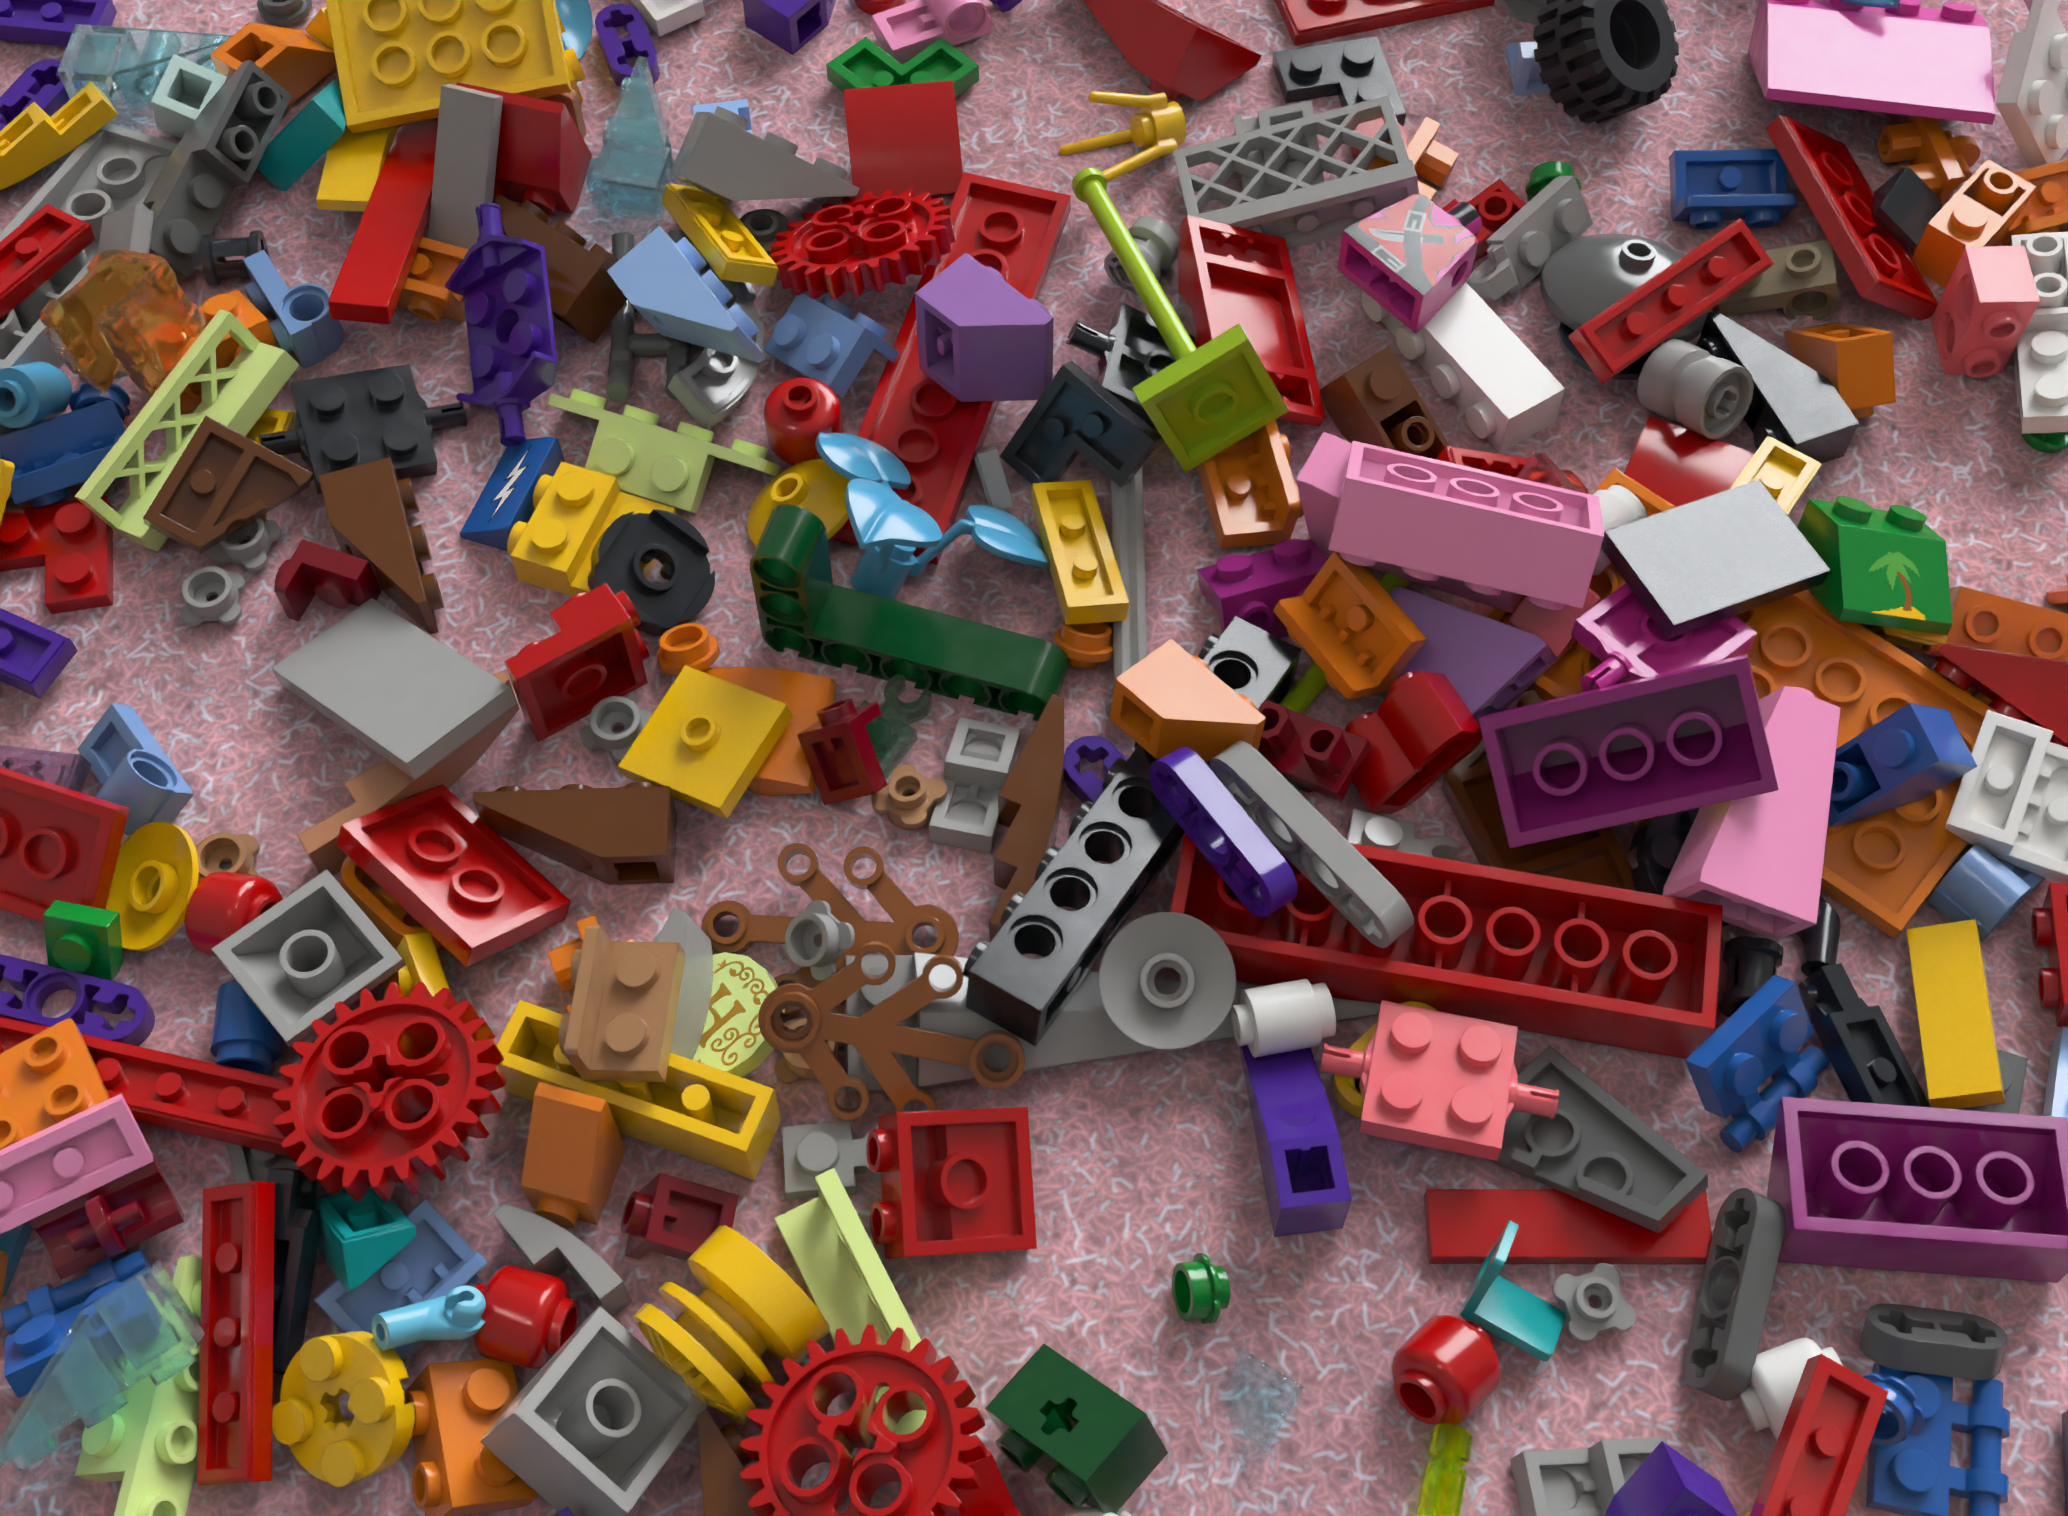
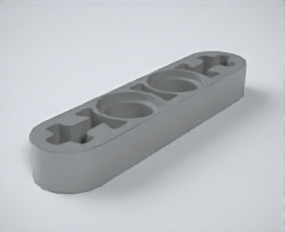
M1243 740L1236 741L1211 760L1210 768L1265 836L1372 944L1380 948H1386L1414 925L1412 911L1397 889L1252 745Z

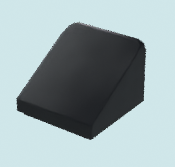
M1905 167L1874 191L1873 216L1906 250H1914L1918 246L1927 224L1941 210L1942 201L1911 168Z

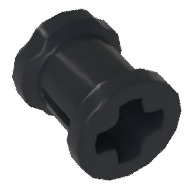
M254 230L250 232L249 237L216 239L212 234H202L200 238V259L207 284L209 286L220 285L222 279L250 277L243 259L226 260L225 257L245 256L246 258L262 250L269 257L263 232L261 230Z
M1749 936L1732 938L1725 942L1723 960L1728 964L1727 991L1723 992L1719 997V1010L1726 1017H1731L1773 975H1776L1777 968L1782 966L1784 949L1780 944L1767 938Z

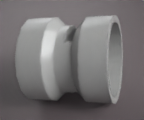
M1142 216L1129 228V232L1157 281H1159L1161 271L1169 269L1178 258L1179 238L1165 222L1155 217ZM1112 249L1104 259L1107 275L1114 284L1138 295Z

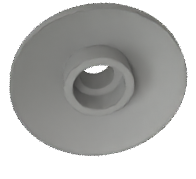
M1157 912L1130 922L1111 940L1100 965L1099 991L1108 1016L1127 1037L1151 1048L1164 1050L1180 1049L1204 1040L1222 1024L1234 1000L1236 971L1228 947L1210 926L1186 914ZM1163 968H1172L1180 975L1181 985L1173 994H1162L1154 985L1156 973Z

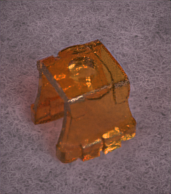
M106 250L97 254L91 260L87 267L89 272L72 289L57 300L50 299L38 317L48 329L44 336L54 350L62 354L60 358L73 374L80 375L94 388L107 390L117 377L116 373L121 365L133 383L151 398L176 366L190 338L196 337L203 330L206 320L198 306L189 301L177 283L175 272L164 258L154 254L127 250Z

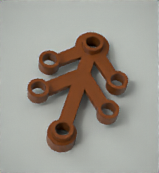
M793 843L781 851L778 857V869L785 881L791 885L800 886L812 901H826L830 905L831 914L839 922L851 924L854 929V944L839 957L836 962V973L844 967L843 961L846 955H856L864 944L871 941H880L887 944L895 955H913L914 952L935 955L946 954L954 957L959 945V932L952 916L944 909L935 905L915 906L885 873L883 860L880 854L873 848L862 846L851 850L844 860V873L851 885L862 890L868 889L894 922L866 921L819 869L818 858L809 846L802 843ZM799 854L809 857L811 861L810 867L804 874L792 875L787 871V864L791 857ZM861 858H870L876 863L874 874L866 879L857 878L852 873L853 865ZM726 900L714 904L707 910L702 920L701 930L711 939L712 950L716 953L727 952L739 955L747 951L753 943L785 944L787 928L795 917L752 915L743 904ZM727 915L737 917L739 928L734 935L721 937L717 934L716 925L722 917ZM921 926H931L938 932L937 941L930 947L922 948L913 942V935ZM804 966L794 974H782L774 978L778 987L797 983L811 989L825 981L813 978L811 968ZM841 1002L836 1008L839 1013H844V1006ZM789 1006L784 1008L785 1014L781 1012V1015L793 1016L802 1012L803 1009L798 1006Z
M871 941L864 944L858 950L852 963L813 989L797 983L777 987L767 995L759 1010L758 1023L764 1039L778 1051L800 1053L828 1094L827 1103L830 1111L841 1120L850 1121L862 1116L868 1107L870 1092L867 1084L861 1078L846 1075L826 1040L851 1044L856 1048L896 1107L895 1112H903L904 1105L914 1099L925 1102L930 1111L937 1110V1103L931 1093L915 1086L894 1053L970 1067L974 1078L983 1086L991 1089L1010 1087L1019 1080L1025 1068L1023 1046L1018 1038L1010 1032L991 1030L983 1033L978 1039L899 1024L935 999L950 998L961 989L964 978L963 968L956 958L946 954L936 955L929 959L920 976L860 1016L831 1010L864 985H881L892 977L896 967V957L893 950L887 944L880 941ZM871 951H878L887 958L888 968L880 975H871L862 966V958ZM940 964L950 966L956 974L954 984L948 988H938L933 985L929 974L935 966ZM788 1006L802 1008L806 1013L807 1023L799 1029L788 1028L782 1022V1010ZM994 1045L1004 1046L1011 1055L1008 1064L1002 1068L990 1067L984 1060V1054L989 1047ZM851 1086L860 1092L862 1102L856 1108L845 1109L838 1104L836 1092L842 1087Z

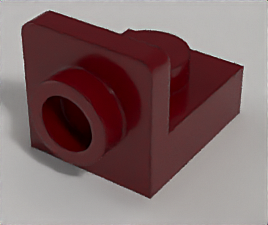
M303 539L291 559L284 561L280 566L274 586V592L287 617L298 622L315 594L325 603L336 608L345 609L349 604L359 607L371 598L377 600L382 592L368 560Z
M844 699L832 703L816 712L819 719L818 722L797 734L824 805L872 795L888 785L865 726L882 715L878 702L855 707L852 699Z
M659 1173L639 1192L633 1191L626 1203L621 1220V1232L629 1234L625 1256L639 1260L649 1251L687 1261L719 1226L726 1225L731 1229L733 1228L739 1195Z

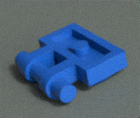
M1773 975L1685 1060L1705 1111L1724 1119L1732 1115L1733 1120L1720 1131V1138L1734 1152H1741L1754 1138L1757 1140L1765 1139L1776 1127L1780 1099L1782 1097L1806 1098L1818 1085L1816 1077L1829 1065L1827 1055L1816 1046L1809 1045L1798 1054L1797 1050L1814 1034V1030L1796 982L1777 975ZM1771 1076L1773 1081L1759 1093L1758 1087Z
M142 1249L117 1260L114 1257H108L89 1266L90 1272L54 1288L50 1283L27 1292V1301L2 1311L3 1323L10 1334L5 1337V1378L17 1398L23 1397L161 1333L157 1294L147 1278L152 1275V1269Z
M1875 1362L1873 1364V1373L1881 1375L1882 1378L1896 1377L1912 1388L1916 1394L1917 1405L1924 1412V1424L1916 1435L1907 1434V1438L1896 1445L1880 1446L1872 1442L1870 1443L1866 1507L1906 1516H1948L1949 1495L1969 1499L1968 1516H2000V1504L2008 1502L2009 1477L2001 1473L2002 1439L2010 1435V1412L2003 1408V1383L1993 1378L1989 1380H1973L1972 1404H1964L1952 1401L1953 1377L1901 1371L1887 1368ZM1951 1430L1971 1434L1970 1469L1950 1466Z

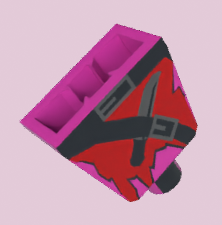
M1414 194L1344 229L1337 270L1416 334L1468 280L1478 245L1475 234L1482 228L1481 217L1477 210L1467 202H1460L1445 212L1425 195Z

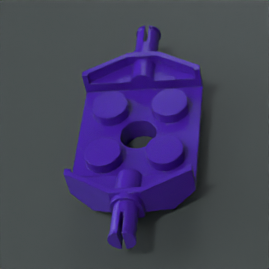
M483 203L475 209L479 229L477 244L469 249L445 284V288L451 292L464 296L474 392L471 395L458 393L456 398L458 401L495 410L499 417L500 443L504 446L515 447L526 442L522 412L531 407L530 401L554 385L558 365L545 248L522 238L503 235L501 207L495 203Z

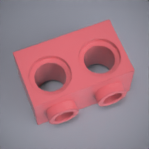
M2025 246L1965 247L1931 318L1944 374H1966L1971 378H1985L1994 373L2003 372L2040 302Z

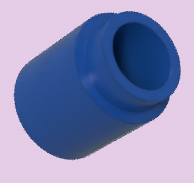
M235 979L226 982L218 988L210 1052L216 1057V1064L269 1075L272 1072L273 1062L281 1057L283 1038Z

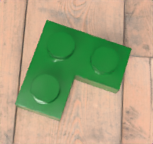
M867 37L826 64L828 81L842 92L845 89L953 80L956 98L979 81V65L942 37L903 65Z

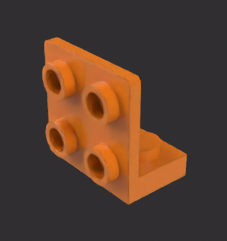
M1964 586L1950 588L1952 627L1948 633L1946 644L2068 662L2067 613ZM1935 661L1934 668L1937 666L1939 662ZM1972 686L1966 691L1986 705H1989L1992 701Z
M67 1018L0 1053V1150L110 1099L82 1034L72 1019Z

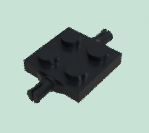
M1123 303L1113 316L1108 335L1090 328L1077 320L1069 332L1066 344L1096 356L1099 369L1097 382L1150 427L1157 430L1132 389L1176 362L1151 316ZM1188 334L1195 345V336Z
M410 364L290 382L291 396L296 411L295 429L263 435L259 434L260 445L281 456L300 453L301 458L313 473L317 494H323L318 475L388 457L392 460L399 480L437 474V458L432 444L433 431L467 426V417L462 401L428 408L426 402L417 392Z

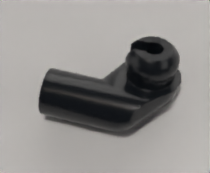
M1821 896L1819 898L1817 924L1796 932L1797 936L1804 942L1801 971L1808 977L1818 970L1817 968L1836 964L1841 930L1840 918L1832 906Z

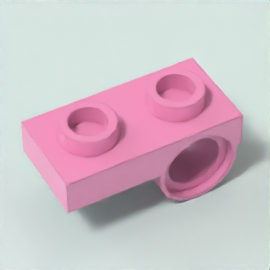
M915 0L872 15V28L884 51L902 64L941 37L955 46L990 34L991 17L982 0Z

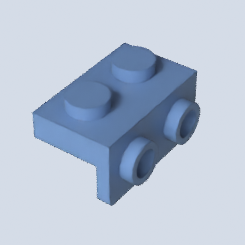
M804 293L797 295L784 317L776 324L772 336L764 347L766 353L805 377L814 378L826 383L841 398L847 393L872 351L892 362H895L900 354L899 351L883 341L888 332L887 329L860 312L857 313L854 320H851L855 312L838 300H831V296L827 294L824 295L821 302L811 299Z
M422 1199L406 1214L416 1227L417 1236L355 1290L347 1292L338 1278H336L313 1301L343 1333L350 1331L372 1333V1319L378 1313L446 1296L452 1289L458 1286L475 1287L478 1283H483L476 1273L488 1261L479 1251H473L426 1199ZM422 1341L393 1349L403 1360Z

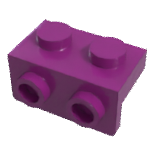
M1311 539L1284 540L1276 544L1271 550L1249 556L1242 554L1225 556L1219 559L1215 565L1197 569L1199 587L1204 597L1219 614L1222 633L1234 617L1237 616L1281 639L1288 637L1289 634L1287 627L1277 617L1273 609L1281 599L1302 596L1329 558Z

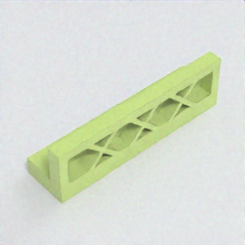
M219 309L74 497L120 536L158 552L169 537L145 525L143 517L204 417L208 416L246 436L298 368L299 364L285 350L261 343L231 312ZM228 333L243 349L229 367L216 369V347ZM201 382L202 402L194 413L181 415L180 394L189 383ZM165 428L166 449L157 460L144 462L145 439L152 430ZM129 476L130 496L116 512L101 499V496L115 478Z
M832 1168L815 1177L819 1197L775 1217L778 1230L814 1304L829 1324V1334L834 1345L836 1329L843 1328L852 1344L855 1345L860 1344L866 1325L873 1324L881 1336L883 1345H886L897 1327L903 1328L910 1340V1350H912L921 1339L836 1170ZM882 1387L881 1389H879L875 1399L876 1405L879 1399L881 1398L882 1394H884L889 1389V1387ZM914 1410L905 1414L899 1420L895 1434L906 1435L916 1431L924 1422L926 1411Z

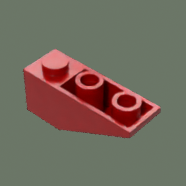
M1950 644L1931 645L1925 652L1939 662L1933 671L1964 691H1967L1970 686L1974 687L1992 700L1988 706L1999 714L2054 731L2050 742L2068 747L2067 661Z

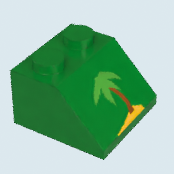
M1838 496L1835 503L1808 499L1797 528L1831 571L1823 584L1807 590L1838 620L1948 635L1952 627L1946 541L1925 524L1927 518L1924 514L1902 505H1891L1888 511L1873 509L1860 500L1846 496Z

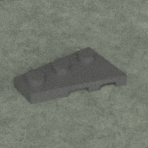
M1548 1046L1518 1074V1083L1552 1090L1558 1089L1559 1096L1555 1118L1550 1119V1117L1513 1110L1505 1124L1502 1149L1498 1161L1487 1159L1656 1233H1660L1708 1188V1174L1551 1046Z

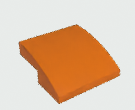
M706 668L704 673L787 704L793 714L791 721L748 787L753 793L764 796L814 793L816 783L797 734L818 722L819 719L816 712L834 702L837 688L835 681L832 678L816 674L775 668Z

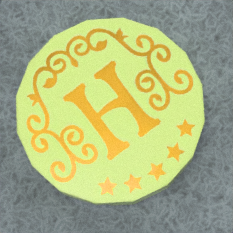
M727 952L713 955V982L710 1005L703 1033L693 1061L739 1077H743L758 1068L774 1049L761 1034L758 1016L764 999L778 985L765 968L748 956Z

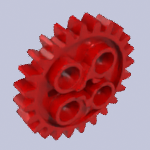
M888 189L881 196L873 197L872 192L868 191L858 200L845 196L842 199V204L832 205L824 203L821 204L822 210L816 213L804 212L802 214L804 222L787 223L788 231L777 233L775 235L777 242L770 244L772 252L770 256L779 268L776 275L777 281H781L783 289L792 288L794 295H800L809 291L810 298L816 299L826 292H830L831 300H836L843 293L852 291L853 296L857 298L863 294L865 289L873 288L880 293L884 292L885 284L894 282L904 285L906 284L905 277L910 274L925 275L924 265L941 264L940 255L952 252L951 243L956 242L950 208L948 205L944 206L942 198L931 199L929 192L915 196L913 189H909L898 196H894L893 189Z
M391 982L386 990L384 1000L376 1001L366 988L361 991L360 1008L353 1011L341 1001L335 1003V1012L338 1020L329 1025L314 1019L311 1025L319 1037L314 1043L295 1041L292 1047L301 1057V1063L281 1066L278 1071L290 1085L288 1088L273 1093L272 1099L283 1111V1113L273 1119L274 1126L285 1137L281 1142L282 1148L311 1182L317 1179L327 1192L332 1195L343 1187L354 1201L359 1202L367 1193L370 1185L383 1202L390 1200L395 1183L403 1181L413 1195L417 1194L420 1188V1174L428 1170L440 1181L445 1180L446 1169L443 1160L451 1155L458 1160L467 1162L471 1157L462 1144L468 1136L487 1139L489 1132L479 1119L480 1115L495 1114L501 1111L502 1107L491 1092L506 1086V1079L497 1067L504 1060V1056L493 1040L495 1038L494 1033L484 1018L478 1016L468 1000L457 1003L450 990L445 987L433 997L424 982H417L407 998L397 983ZM429 1050H432L428 1055L421 1058L423 1054H425ZM424 1112H428V1114L421 1120L414 1122L418 1116H420ZM355 1121H358L355 1126H353L349 1130H346L351 1124H353Z
M867 1324L860 1344L853 1345L843 1328L836 1329L835 1350L825 1353L821 1346L812 1339L807 1342L811 1362L802 1367L786 1357L782 1364L790 1380L784 1386L766 1381L761 1385L773 1403L770 1409H750L747 1416L762 1433L759 1436L749 1437L740 1441V1448L746 1455L753 1460L759 1461L740 1472L741 1479L750 1489L760 1490L748 1501L750 1508L757 1516H943L944 1513L952 1516L968 1515V1511L956 1494L958 1489L973 1490L980 1489L981 1480L976 1472L968 1467L966 1463L987 1457V1450L982 1441L969 1436L986 1426L985 1420L978 1408L967 1407L976 1398L967 1379L955 1382L960 1371L950 1356L935 1362L937 1352L930 1340L924 1338L910 1350L908 1336L903 1328L897 1327L886 1345H883L881 1336L874 1325ZM882 1387H889V1389L884 1394H882L881 1398L879 1399L876 1405L875 1399L879 1389H881ZM856 1392V1399L846 1412L836 1416L827 1415L829 1405L839 1394ZM914 1410L926 1411V1418L921 1427L916 1431L906 1435L895 1434L896 1426L905 1414ZM873 1438L876 1444L872 1450L867 1449ZM855 1448L860 1449L857 1452L854 1460V1458L851 1456L853 1450ZM822 1462L831 1463L829 1474L821 1484L811 1489H801L802 1478L807 1470ZM888 1482L901 1483L900 1493L892 1504L881 1509L870 1508L871 1498L881 1485ZM850 1494L851 1500L847 1510L843 1513H838L837 1509L845 1503Z

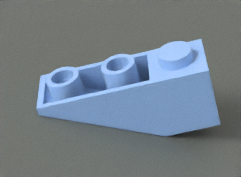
M658 226L607 270L629 302L661 335L758 363L766 358L765 354L752 339L760 331L737 303L731 308L725 305L733 297L732 294L711 270H708L704 275L700 273V270L707 263L685 237L675 243L661 226Z

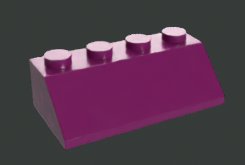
M1748 654L1500 711L1479 719L1510 848L1779 790Z
M1782 1097L1778 1103L1767 1197L1779 1202L1784 1208L1786 1215V1226L1778 1262L2058 1283L2068 1273L2067 1117Z

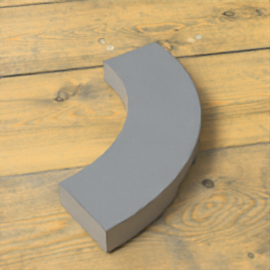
M706 261L707 265L700 270V273L704 275L708 270H711L719 278ZM719 278L733 296L725 305L731 308L737 303L755 323L760 331L752 339L764 353L765 328L763 322L759 321L758 312L754 304L757 295L753 285L750 283L721 280ZM702 347L700 355L685 369L674 374L667 388L702 428L708 429L728 416L743 400L755 379L760 363Z

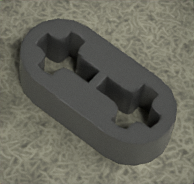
M1881 1303L1867 1310L1860 1348L1868 1358L1887 1368L1970 1380H1989L1995 1378L2000 1373L2008 1340L2007 1334L2001 1327L1977 1315Z

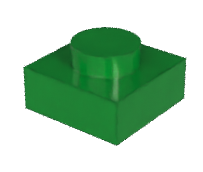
M55 900L43 914L48 966L112 981L120 971L124 961L119 912Z

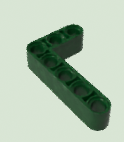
M788 504L779 505L774 508L750 560V572L762 637L772 649L783 653L785 648L799 651L797 657L841 668L844 663L857 667L856 673L897 684L900 683L901 679L916 683L914 687L916 689L957 700L960 695L974 698L973 704L1016 716L1019 711L1034 715L1032 720L1035 721L1039 720L1051 695L1055 694L1058 696L1070 660L1063 649L1053 643L834 585L826 528L824 523L807 509Z

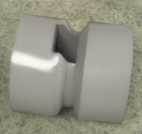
M1673 338L1658 346L1644 363L1638 379L1637 393L1639 402L1645 409L1670 421L1681 422L1687 429L1706 438L1717 440L1732 432L1746 415L1752 401L1754 384L1752 374L1745 367L1727 359L1710 355L1708 351L1684 340Z

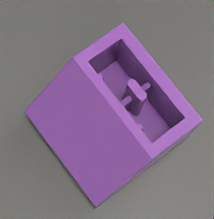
M964 253L915 293L919 370L961 402L1038 400L1053 379L1054 318L1044 305L1035 299H1028L1010 286L996 269L983 266L967 253Z

